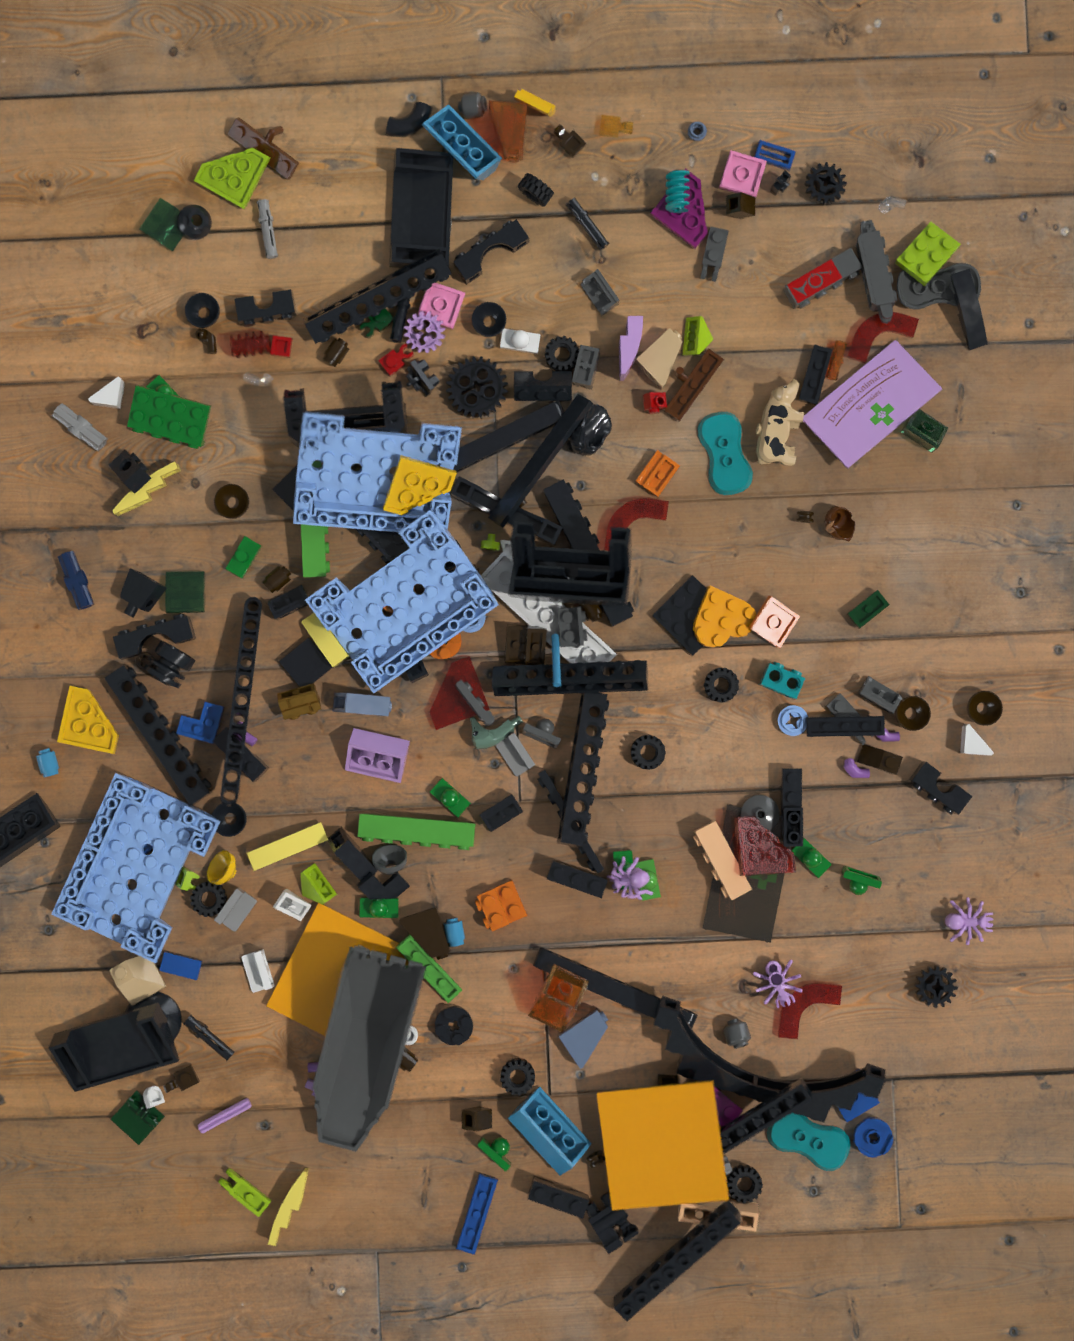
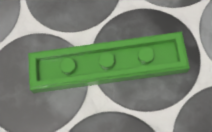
M410 934L396 946L397 950L408 961L423 963V966L426 967L424 978L447 1003L462 991L461 987L427 954Z

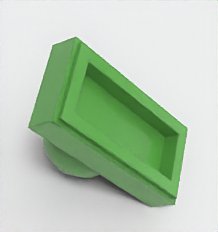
M654 859L637 862L635 868H640L649 875V882L642 888H639L640 891L646 889L653 892V895L642 894V901L661 897Z

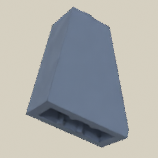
M334 693L332 712L389 716L392 709L390 697Z
M597 1008L558 1034L580 1069L585 1066L608 1028L606 1022L609 1019L603 1011L599 1012Z

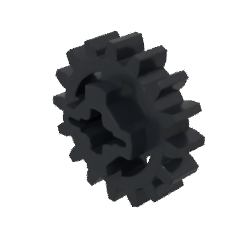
M828 162L825 163L824 167L819 163L817 170L812 167L810 170L811 174L808 173L806 176L808 181L805 182V186L809 187L806 193L812 194L810 199L816 198V204L821 200L823 205H826L827 201L834 204L835 199L840 200V194L845 192V189L842 187L847 185V182L842 181L846 175H840L842 169L836 170L835 164L829 167ZM825 181L828 182L827 187L823 185Z
M935 965L933 970L930 966H927V972L921 970L922 977L916 976L919 983L914 984V986L919 988V990L915 993L922 995L919 1000L921 1002L926 1000L925 1005L930 1006L932 1003L934 1008H937L938 1004L945 1007V1001L951 1003L950 996L956 997L952 992L958 989V987L953 985L957 980L950 978L953 973H946L947 969L945 967H942L940 970L939 966ZM931 975V978L927 982H925V980ZM941 975L946 978L948 983L942 981ZM936 983H937V984L940 985V987H939V988H936V991H935V990L932 988V986L936 985ZM924 990L930 992L931 998L925 994Z

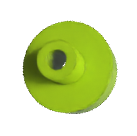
M488 534L487 540H481L480 548L499 551L500 543L495 542V534Z

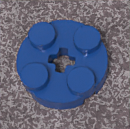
M866 1117L856 1126L853 1140L863 1155L875 1158L876 1156L886 1154L891 1149L893 1135L885 1121L875 1117ZM874 1132L877 1133L878 1140L870 1142L869 1135Z

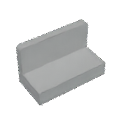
M515 733L496 745L516 777L535 765Z
M239 887L234 891L214 921L220 925L224 924L235 932L255 906L257 900Z

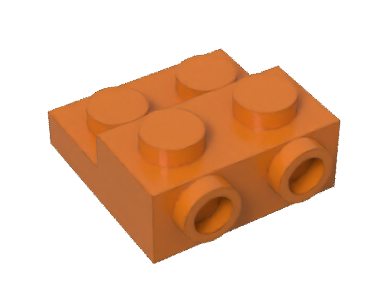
M513 880L477 895L476 906L479 911L483 910L485 918H483L486 929L491 928L492 932L527 916Z

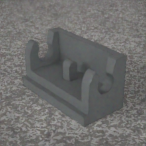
M598 269L582 280L581 287L601 316L619 305V298Z
M580 345L572 379L576 386L582 385L586 389L592 390L600 357L599 348Z
M870 676L866 678L858 692V695L890 714L895 712L902 699L900 694Z

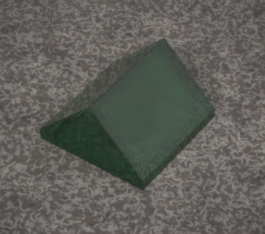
M919 409L910 416L900 432L932 453L940 446L948 427Z

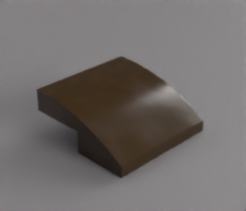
M507 624L504 662L524 665L544 664L547 629Z

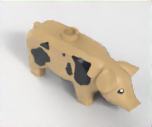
M794 378L788 385L777 387L771 392V396L762 414L761 423L757 425L756 435L759 436L756 453L759 464H771L772 462H780L786 466L795 464V447L785 445L790 429H798L804 417V412H798L791 407V403L796 398L799 383Z

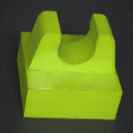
M182 867L175 885L186 891L188 889H195L196 886L191 884V880L193 878L199 879L200 876L190 869Z

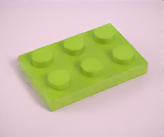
M930 222L897 258L895 264L923 286H926L958 250L961 244Z

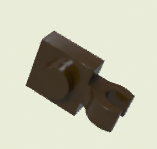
M561 124L554 129L556 136L562 139L560 146L572 158L587 144L574 130L568 133Z
M191 1064L173 1074L175 1079L164 1084L163 1088L166 1093L177 1087L184 1091L199 1083L200 1080Z

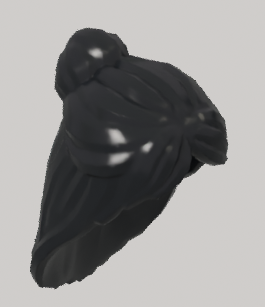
M598 404L592 405L569 437L567 442L569 452L582 456H591L603 445L612 429L611 418L604 407Z

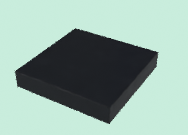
M309 637L279 661L299 687L315 683L333 668Z

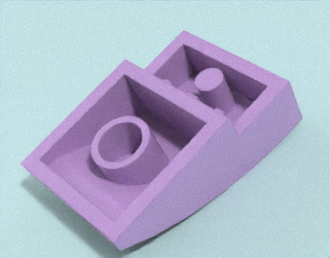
M628 316L626 335L620 336V381L625 380L637 356L642 336L643 316Z

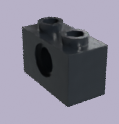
M124 450L109 464V467L135 494L151 477L147 473L149 469L140 462L139 457L134 452L130 455Z

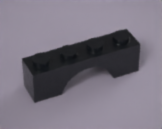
M517 219L513 222L509 220L502 226L501 230L491 232L482 243L480 241L476 242L471 246L470 251L467 253L462 252L455 257V261H453L454 267L466 284L482 275V260L489 251L496 248H504L515 253L529 243V237Z
M184 614L173 616L174 620L166 622V619L155 621L153 626L148 627L147 624L137 626L135 631L129 632V629L117 632L118 635L114 636L113 639L118 658L124 660L138 656L142 653L146 640L157 634L167 635L175 644L195 640L196 636L191 618Z

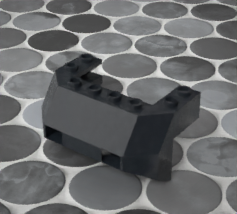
M401 381L393 383L382 382L381 394L383 405L307 411L304 388L294 391L284 390L283 402L288 436L291 442L299 448L304 412L344 416L343 428L407 434L406 403L403 402Z
M514 521L511 534L513 569L508 592L509 596L544 602L603 606L627 605L632 558L631 528L611 527L609 551L536 547L533 522Z

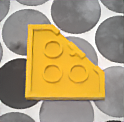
M400 455L383 510L404 515L409 512L408 510L416 506L420 507L442 493L444 495L450 492L457 474L456 471Z
M69 686L57 742L115 754L119 735L92 692L88 689Z

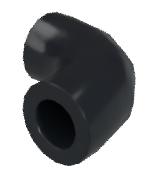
M415 102L411 113L406 117L395 118L390 116L387 122L386 135L391 137H407L416 134L423 128L422 124L429 119L432 107L423 102Z

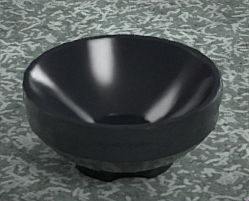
M188 205L178 213L177 227L184 237L190 240H200L209 233L212 226L211 216L202 206ZM193 215H198L202 219L200 226L192 224L191 218Z
M198 293L188 299L185 305V315L187 320L195 327L208 328L217 322L220 315V307L213 296L206 293ZM208 308L210 311L209 316L201 318L199 316L200 309Z
M494 302L482 303L473 311L472 325L480 335L494 337L499 335L505 328L506 313L500 305ZM486 317L494 318L495 324L492 327L484 325Z
M221 803L212 813L213 817L221 821L216 832L222 836H236L246 826V812L237 803L233 806H225ZM228 813H233L236 816V822L232 825L228 824L225 820Z

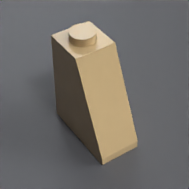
M670 328L635 361L660 390L666 384L683 342L681 335L676 330L672 331Z

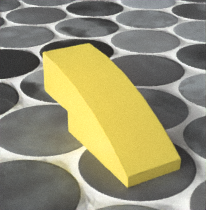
M315 613L301 621L333 668L350 657L332 631H327Z

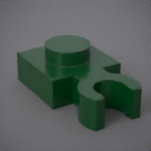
M385 308L377 316H369L370 322L363 323L360 326V330L363 331L365 328H369L370 332L366 336L371 338L374 335V330L378 329L382 332L394 321V318Z

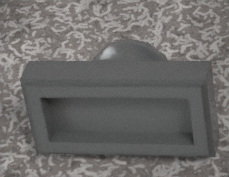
M546 718L539 720L536 727L526 723L522 731L523 735L555 749L561 738L552 735L554 724Z

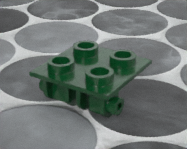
M136 1090L110 1120L136 1144L140 1145L165 1116L155 1106L146 1109L143 1095Z

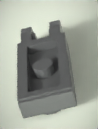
M710 226L700 279H705L707 266L714 268L712 281L716 282L729 230Z
M462 680L457 682L455 688L479 719L484 722L483 724L487 726L492 725L494 716H492L491 711L484 710L485 704L479 697H474L471 693L473 689L470 684Z
M841 693L826 705V708L835 717L861 716ZM854 736L862 745L866 743L863 736Z

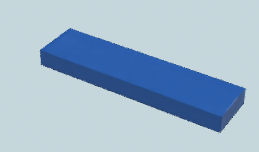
M479 1173L456 1249L475 1255L497 1185V1178Z

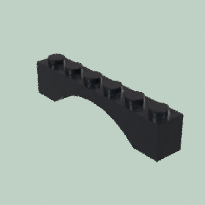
M460 476L451 491L452 497L489 515L501 500L496 495ZM519 507L507 522L511 526H513L514 521L533 522L535 538L553 547L563 527Z

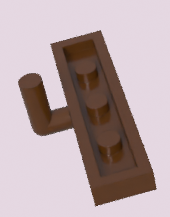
M240 117L235 119L228 135L246 149L255 148L271 157L268 165L287 180L291 179L299 165L298 161L272 142L274 136L284 132L282 126L270 129L265 137Z
M708 348L689 376L683 373L684 369L682 367H678L675 371V377L681 380L683 385L664 412L680 422L724 359Z

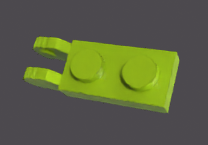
M228 1168L226 1174L237 1183L233 1187L226 1179L220 1178L219 1184L229 1191L232 1197L257 1217H260L272 1200L245 1178L240 1177L238 1173Z

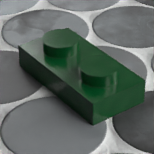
M876 590L847 613V615L860 629L890 604Z

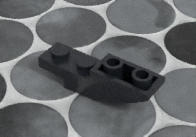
M782 768L780 803L783 846L803 847L802 769Z

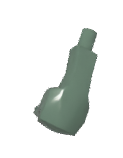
M518 716L511 721L508 719L501 726L493 730L485 729L477 722L475 717H471L470 723L474 747L476 749H487L497 745L514 732V727L523 723L521 717Z

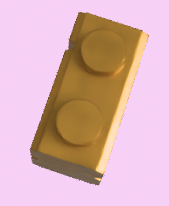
M315 683L277 693L278 704L284 720H295L300 715H313L318 710H321V701Z

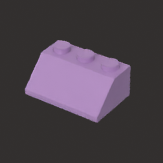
M353 728L348 744L345 771L401 783L410 741Z

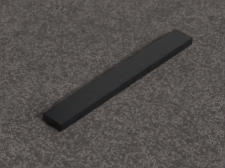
M577 394L488 518L504 528L592 407L593 403L589 399Z

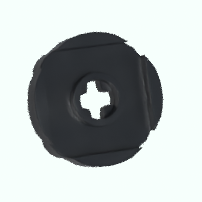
M451 1006L443 1009L435 1020V1033L445 1044L452 1046L461 1045L472 1034V1018L469 1012L462 1007ZM457 1021L459 1029L450 1030L451 1026L448 1024Z

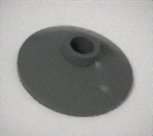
M756 795L750 797L743 804L741 819L745 827L750 831L766 833L771 831L778 823L779 808L770 797ZM759 811L764 812L763 818L758 817L757 814Z

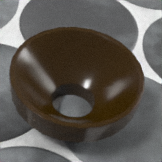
M227 484L217 491L214 505L221 516L228 519H236L244 515L248 510L249 496L241 486ZM232 497L239 500V505L236 508L228 506V501Z
M977 692L968 701L967 713L970 719L978 725H992L1002 715V702L993 692ZM979 703L987 705L988 710L985 714H980L977 711Z
M909 696L900 701L896 708L895 716L901 727L909 731H917L923 729L928 724L931 718V710L924 699L918 696ZM907 709H915L916 717L914 719L906 717Z

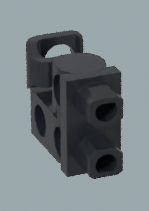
M608 1191L600 1197L605 1205L604 1207L598 1209L593 1201L588 1204L586 1212L589 1216L588 1221L609 1255L621 1247L623 1241H629L640 1232L636 1225L627 1220L629 1215L625 1209L612 1210L610 1192ZM616 1224H619L622 1229L623 1240L614 1228Z

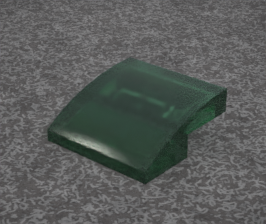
M160 198L139 230L173 252L183 237L177 227V216L180 210Z
M166 572V613L205 612V572Z

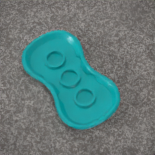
M716 412L705 416L698 425L697 433L701 444L709 456V483L721 495H733L743 492L752 483L753 471L742 453L741 423L730 412Z
M791 1113L767 1128V1139L775 1149L783 1152L799 1153L824 1171L839 1169L846 1161L850 1151L851 1143L845 1131L835 1126L816 1124L800 1114Z

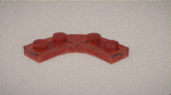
M893 312L891 321L886 324L881 322L879 314L869 317L855 332L847 358L866 363L873 340L882 333L890 332L913 338L919 319Z
M640 498L629 501L621 506L609 521L604 551H609L611 527L628 528L632 522L645 518L666 521L669 501Z
M810 983L799 987L803 990L802 992L794 991L792 993L795 1003L789 997L790 1005L788 1006L785 1001V1007L782 1006L778 1037L798 1039L802 1012L808 1006L817 1003L840 1005L842 986Z

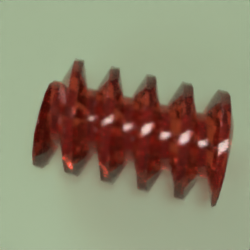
M260 330V335L257 336L255 331H253L252 337H249L246 332L244 339H242L240 334H237V340L230 335L232 356L234 357L235 354L240 359L243 353L244 357H248L249 351L252 356H256V351L263 355L264 349L270 354L271 344L268 332L265 335Z

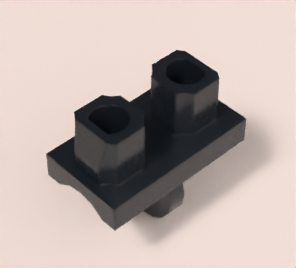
M413 360L410 362V366L406 369L409 373L406 375L409 381L406 387L407 389L413 387L416 392L421 390L424 396L427 397L440 381L434 374L427 378L424 372L428 371L429 365L425 360L418 362Z

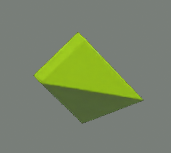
M702 316L687 317L683 355H700L713 341L712 335Z
M315 863L301 872L302 896L323 905L337 895Z

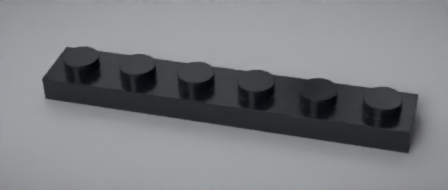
M543 770L538 773L540 777L537 780L542 788L546 787L550 794L547 797L552 805L557 804L560 809L557 813L561 819L564 801L547 772ZM576 821L571 822L573 831H578L579 829ZM588 841L586 844H583V847L578 848L582 855L586 853L589 860L586 862L591 871L596 870L599 873L604 870Z

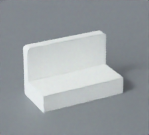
M264 949L241 957L253 993L264 989L268 990L275 986Z

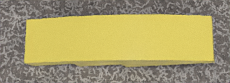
M174 461L151 474V479L135 494L130 491L112 510L113 513L120 516L153 501L150 493L167 486L164 479L180 472L179 465Z
M320 822L246 854L253 871L325 842L328 838Z
M305 1168L284 1199L274 1221L268 1245L276 1246L280 1228L288 1227L292 1210L299 1211L309 1168Z

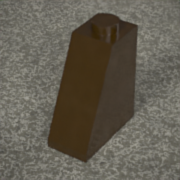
M438 907L400 918L401 925L431 958L436 957L439 960L448 957L447 953H450L451 949L445 936Z

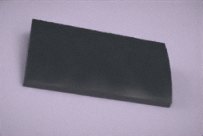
M38 793L0 817V867L61 827Z

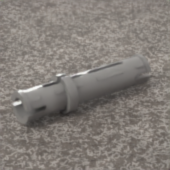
M269 200L257 201L260 217L258 222L262 228L266 259L277 258L278 254L272 224L274 219L271 216Z

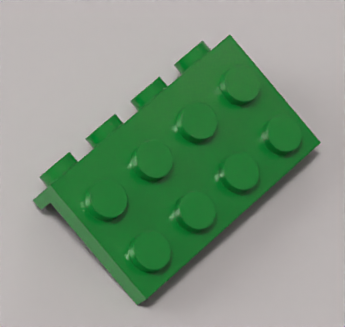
M136 385L127 427L133 428L132 431L137 433L148 432L151 433L150 436L160 439L166 437L169 438L170 442L177 444L184 442L187 443L188 447L198 449L205 444L204 437L211 405Z

